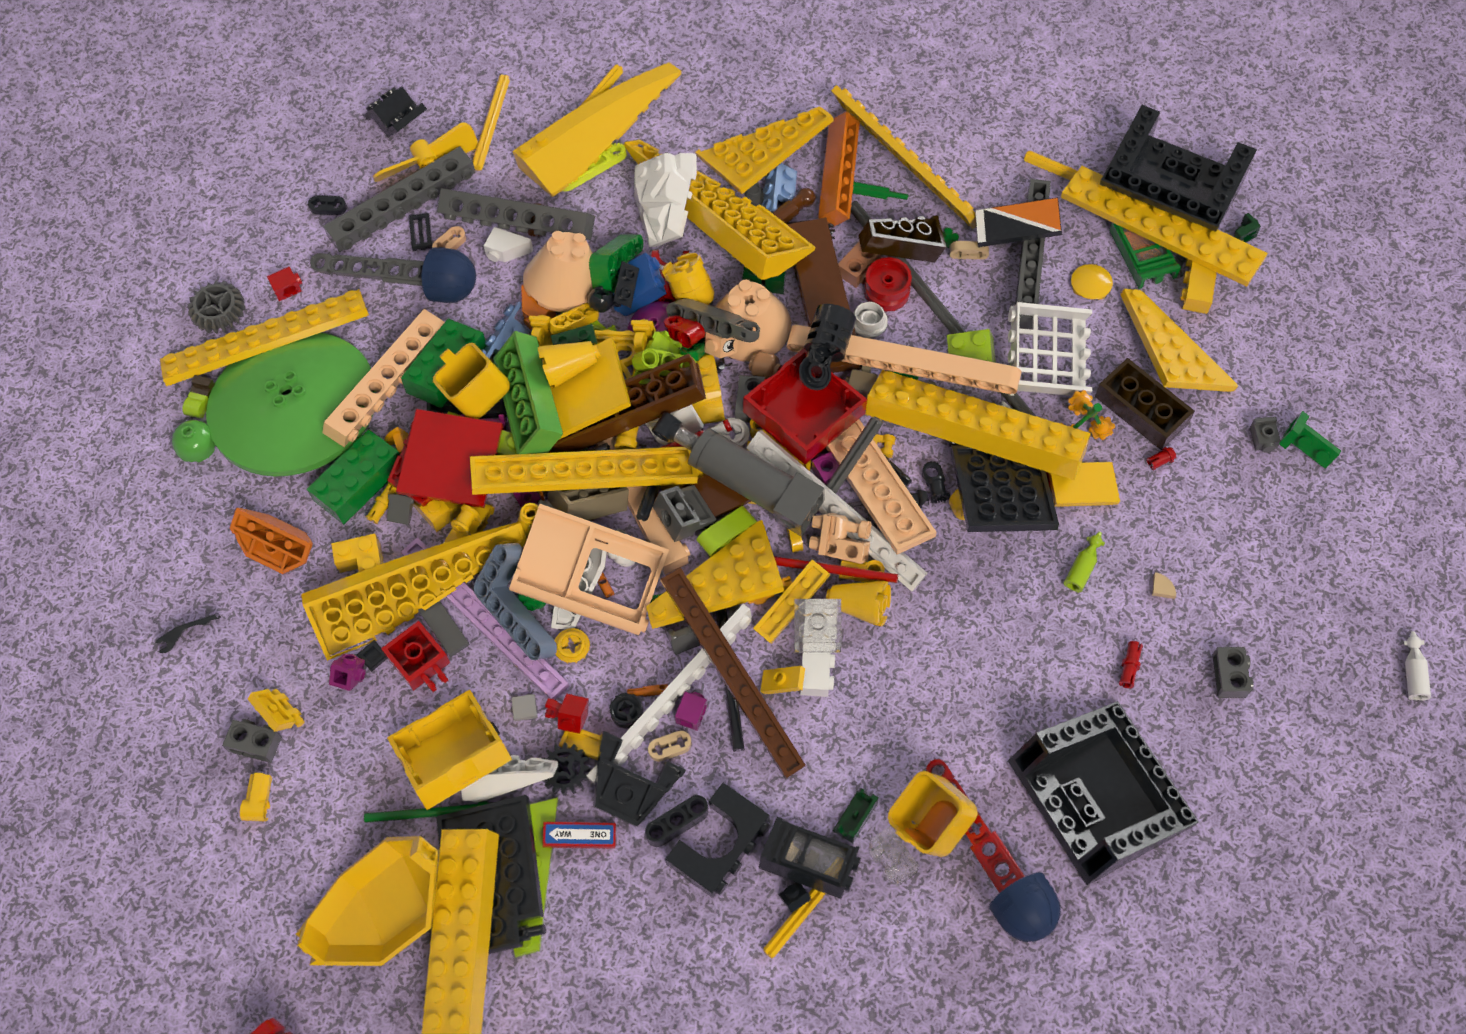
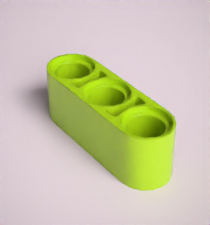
M648 348L634 354L632 365L636 370L645 372L662 365L663 360L667 363L684 355ZM689 362L681 363V364L679 365V367H680V368H683L682 365H684L685 368H686V367H689V366H690V363H689ZM665 370L660 372L659 375L667 376L671 371Z
M741 506L704 530L697 537L696 541L711 557L754 525L757 520L744 506Z

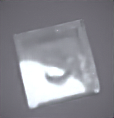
M794 599V653H841V599Z

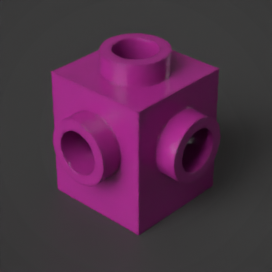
M353 654L341 655L331 664L329 685L351 691L365 678V660L357 658Z

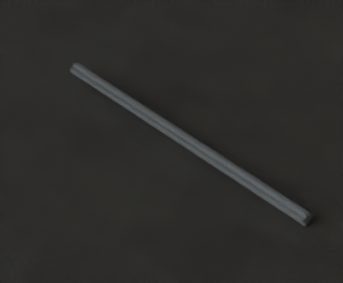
M858 201L851 203V213L864 228L868 220L872 218ZM887 256L899 259L907 264L912 275L911 286L951 334L966 332L905 258ZM1017 392L1014 396L1001 393L1014 410L1036 416Z

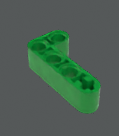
M620 234L590 256L589 268L593 289L602 286L604 289L615 293L618 268H620L621 261L627 263L643 250L644 242L640 234Z

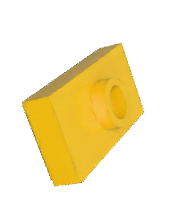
M793 666L763 670L760 692L763 694H775L803 690L805 668Z

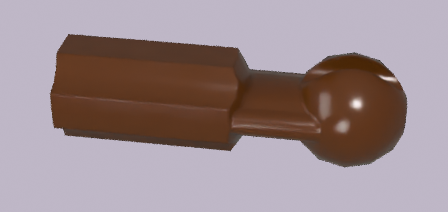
M810 188L800 189L796 197L785 202L773 214L787 224L803 208L813 205L815 202L814 191Z

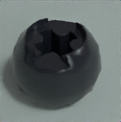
M602 286L595 287L588 294L589 307L597 310L599 313L608 311L614 304L613 293Z

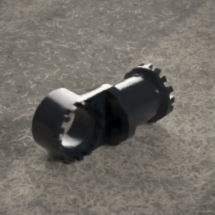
M936 461L927 462L923 466L922 477L927 487L930 488L932 495L930 498L931 503L936 504L940 503V501L945 502L949 500L950 494L946 492L944 485L946 480L941 465L936 463ZM934 468L937 470L938 475L930 477L927 475L926 470Z

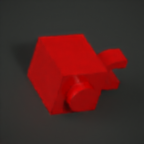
M566 694L562 704L548 698L545 703V708H547L545 717L558 718V729L580 734L588 716L589 698Z

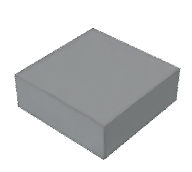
M535 694L511 697L514 721L538 718Z

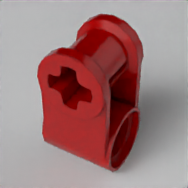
M670 316L664 320V325L667 327L668 334L670 335L669 337L674 341L680 342L685 348H690L705 336L703 326L697 321H691L681 316Z

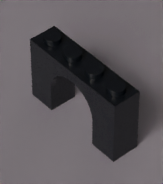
M723 782L710 798L709 807L730 821L736 828L738 838L734 848L725 856L707 858L679 840L665 858L666 865L711 898H714L716 894L721 895L728 885L726 880L730 874L734 876L737 874L742 866L741 859L745 854L749 856L757 845L755 840L759 835L763 837L771 826L769 824V814Z

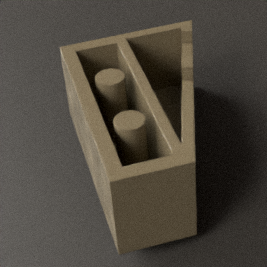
M627 487L548 491V501L554 509L588 521L627 511L629 489Z

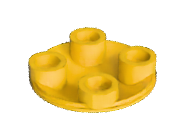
M1086 264L1078 267L1073 272L1071 285L1073 292L1083 298L1093 300L1104 299L1112 289L1113 280L1105 268L1095 264Z

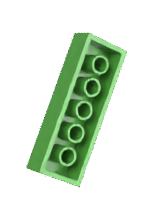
M514 331L493 360L494 364L510 382V389L503 396L516 452L517 454L549 453L550 449L561 438L563 432L551 388L542 366L543 359L539 357L537 337Z

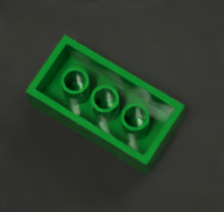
M448 318L402 375L401 379L405 392L442 408L448 399L433 383L435 373L445 364L439 356L447 349L456 354L468 343H474L480 350L485 349L484 333Z
M368 429L306 490L315 503L344 525L388 482L390 473L400 453Z

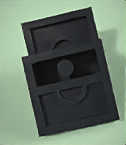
M403 86L398 89L395 87L391 88L380 96L381 99L379 98L366 107L367 112L363 116L368 121L373 118L383 133L390 137L421 115L427 108L423 103L416 105Z

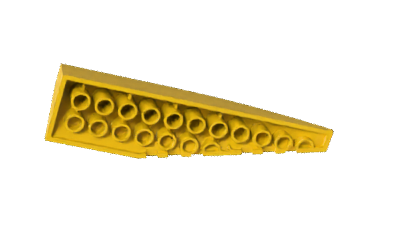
M642 140L624 142L626 150L637 164L661 155L658 154L659 150ZM697 171L696 179H691L689 191L692 192L691 199L687 198L684 209L688 211L687 218L761 280L779 276L815 251L814 245L765 207L752 205L751 200L747 197L742 199L735 195L736 191L730 188H721V183Z

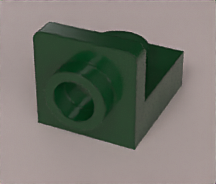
M1246 213L1242 219L1241 226L1234 232V237L1247 243L1257 237L1261 225L1250 213Z

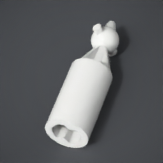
M1412 631L1407 641H1404V645L1411 649L1405 662L1408 698L1410 700L1425 701L1431 698L1428 662L1419 650L1421 645H1424V640H1421L1417 637L1415 631Z

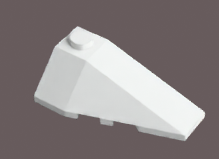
M598 548L591 550L578 586L579 590L592 594L605 568L606 551ZM554 606L551 628L564 630L575 628L581 615Z
M512 755L511 761L462 789L463 801L480 802L551 778L558 767V761L540 758H530L524 761L520 760L518 755Z

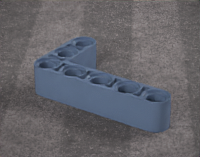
M518 543L498 544L493 548L474 583V594L531 660L535 661L554 657L557 652V645L554 639L507 587L516 571L523 549Z

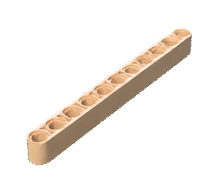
M793 325L786 347L796 353L801 351L807 341L811 327ZM851 335L845 357L842 362L1005 394H1015L1017 392L1022 373L1019 368L1010 365Z

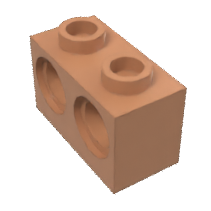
M858 242L838 263L842 279L855 288L860 283H866L865 278L868 267L874 261L880 259L882 255L862 252L860 242Z

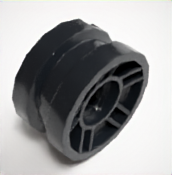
M620 693L610 703L611 718L614 724L620 728H630L643 714L641 701L634 694ZM629 708V714L623 712V709Z

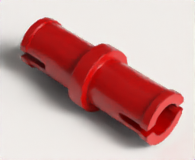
M1138 641L1128 642L1126 657L1122 660L1121 666L1123 670L1119 685H1123L1124 688H1134L1136 673L1140 670L1141 663L1139 659L1143 644H1139Z

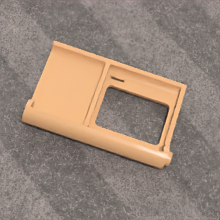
M539 504L509 590L639 635L640 632L645 633L649 620L645 619L647 613L646 606L651 602L669 549ZM593 548H598L650 567L651 572L637 609H631L579 590L578 586Z

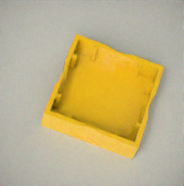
M470 689L443 704L431 714L412 722L387 737L426 810L512 760L491 722L488 721Z

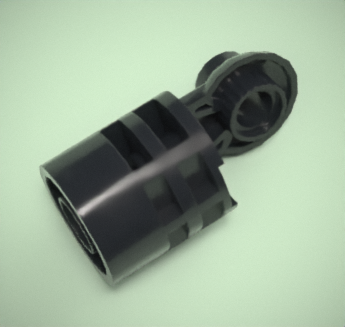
M821 304L816 309L811 329L804 345L808 353L799 366L800 380L809 389L817 391L827 387L831 381V362L842 361L845 357V352L856 323V316L842 306Z

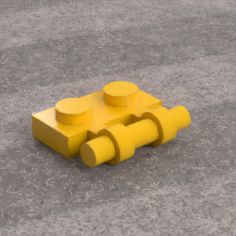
M278 689L251 692L247 699L274 732L292 728L294 724L300 727L305 723L301 717V712L297 708H293L288 702L289 698L284 693L281 694Z

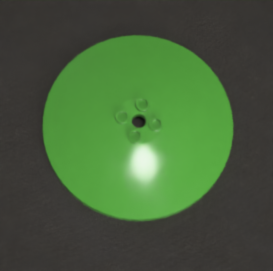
M318 333L229 364L218 377L209 395L206 420L210 436L220 453L228 461L254 474L291 476L318 469L340 457L367 429L368 425L365 428L362 426L357 438L353 442L349 441L345 447L323 434L325 420L370 371L371 367L367 359L356 347L339 337L325 333ZM292 390L289 394L282 395L284 391Z

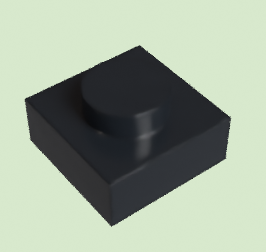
M797 882L789 885L778 894L791 913L812 899L802 884Z

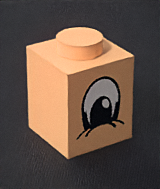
M706 332V353L719 359L737 353L738 339L732 337L726 339Z

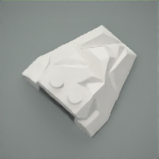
M664 153L635 165L634 198L649 247H657L683 237L688 211L684 210L686 200L692 197L689 187L691 179L695 180L697 175L696 154L680 153L675 156L670 153Z

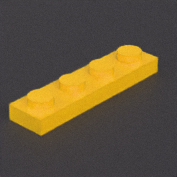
M812 559L753 629L772 644L804 607L806 602L810 600L828 579L830 573Z

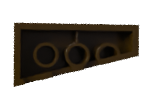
M938 215L927 219L924 216H919L912 220H908L907 217H902L895 221L891 218L868 220L858 235L862 252L935 263L946 248Z

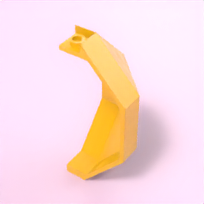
M421 836L386 837L342 872L295 934L299 937L297 946L304 953L311 956L309 965L383 966L431 929L435 904L438 850Z

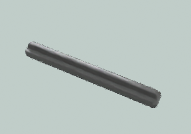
M871 417L826 486L835 494L883 425L879 418Z

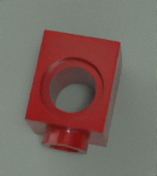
M290 266L267 276L279 302L302 292L299 285L303 283L297 272L293 274Z

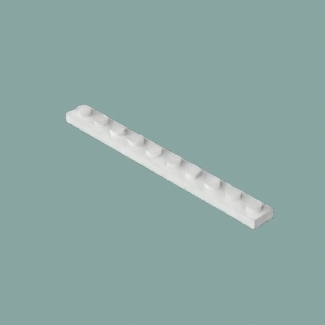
M760 430L756 433L747 446L750 452L793 477L798 472L825 488V501L818 510L823 515L828 513L844 515L848 518V521L858 524L862 520L867 521L765 432ZM873 525L868 539L860 538L858 533H847V536L851 539L870 541L869 555L875 560L880 561L890 573L898 574V580L909 590L914 591L928 574L904 552L897 555L885 536Z
M742 604L720 629L730 645L735 641L736 634L741 629L747 628L752 620L751 610L745 604ZM703 648L620 738L623 741L614 759V764L622 766L627 760L629 752L632 749H637L642 744L643 737L648 731L652 732L658 726L659 719L664 714L667 715L672 711L676 700L680 696L683 697L685 692H689L690 685L695 679L699 680L705 674V668L711 661ZM597 765L587 775L593 785H595Z

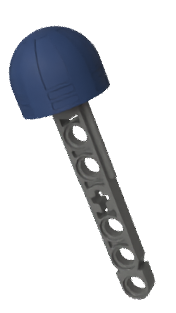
M431 248L424 261L398 258L377 259L346 255L332 256L325 253H317L310 260L311 267L316 272L331 275L334 273L337 276L377 279L387 283L422 286L426 298L432 302H459L471 293L476 283V270L471 260L462 252L448 248ZM320 259H325L324 266L317 268V262ZM343 261V267L335 270L336 263ZM361 262L362 268L354 272V265ZM368 266L370 268H377V266H379L380 268L379 270L377 269L374 272L373 270L368 269ZM399 266V272L396 275H391V269ZM413 268H418V274L415 277H410V271Z

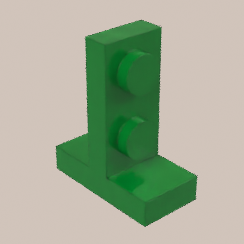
M1302 411L1289 424L1279 445L1286 449L1292 443L1326 469L1340 455L1341 450L1308 426L1306 422L1310 416Z

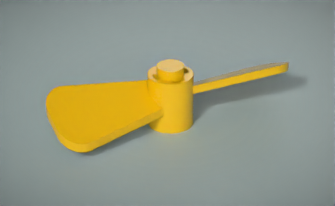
M462 122L430 144L424 139L417 140L410 146L413 158L378 171L373 175V179L375 182H379L415 164H418L420 169L458 147H461L465 153L473 151L478 145L474 130L468 123Z

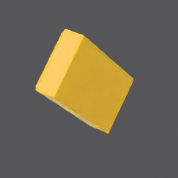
M583 729L580 734L564 731L559 747L563 748V744L567 743L570 749L575 744L578 747L577 752L582 749L585 752L584 756L598 760L600 735Z

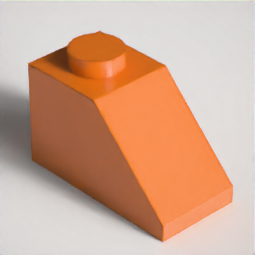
M521 286L523 321L529 329L532 330L529 316L545 315L550 316L551 319L557 316L556 311L538 305V301L532 296L529 297L524 286Z

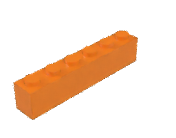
M847 111L833 118L834 121L828 126L818 218H827V222L833 224L834 227L850 219L860 121Z

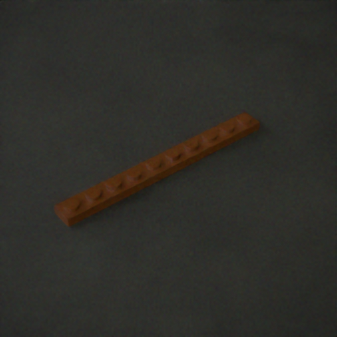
M681 567L661 578L660 582L784 778L786 779L804 768L806 764Z

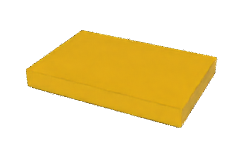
M1112 462L1081 463L1075 480L1048 472L1055 507L1117 505L1120 503Z

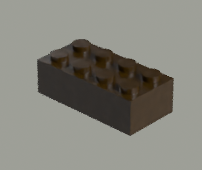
M1126 358L1099 383L1095 397L1161 451L1190 423L1195 410L1167 388L1163 387L1162 384L1129 358Z

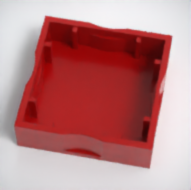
M805 348L783 364L776 374L765 379L743 397V412L804 465L865 414L868 400L832 372L831 381L824 389L816 391L807 388L799 377V366L808 353Z

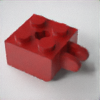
M419 620L381 648L386 658L413 691L423 683L432 692L436 691V685L430 680L435 674L444 684L449 681L442 672V669L450 664V661L443 649Z

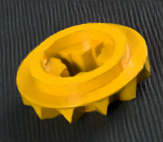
M576 628L563 630L554 640L557 645L556 656L567 664L578 663L579 660L585 659L588 651H590L588 636ZM569 638H571L574 644H578L575 647V653L565 648L569 646Z

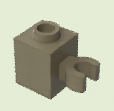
M862 365L861 371L852 369L851 376L846 377L845 381L867 399L870 390L877 380V374L871 373V367Z

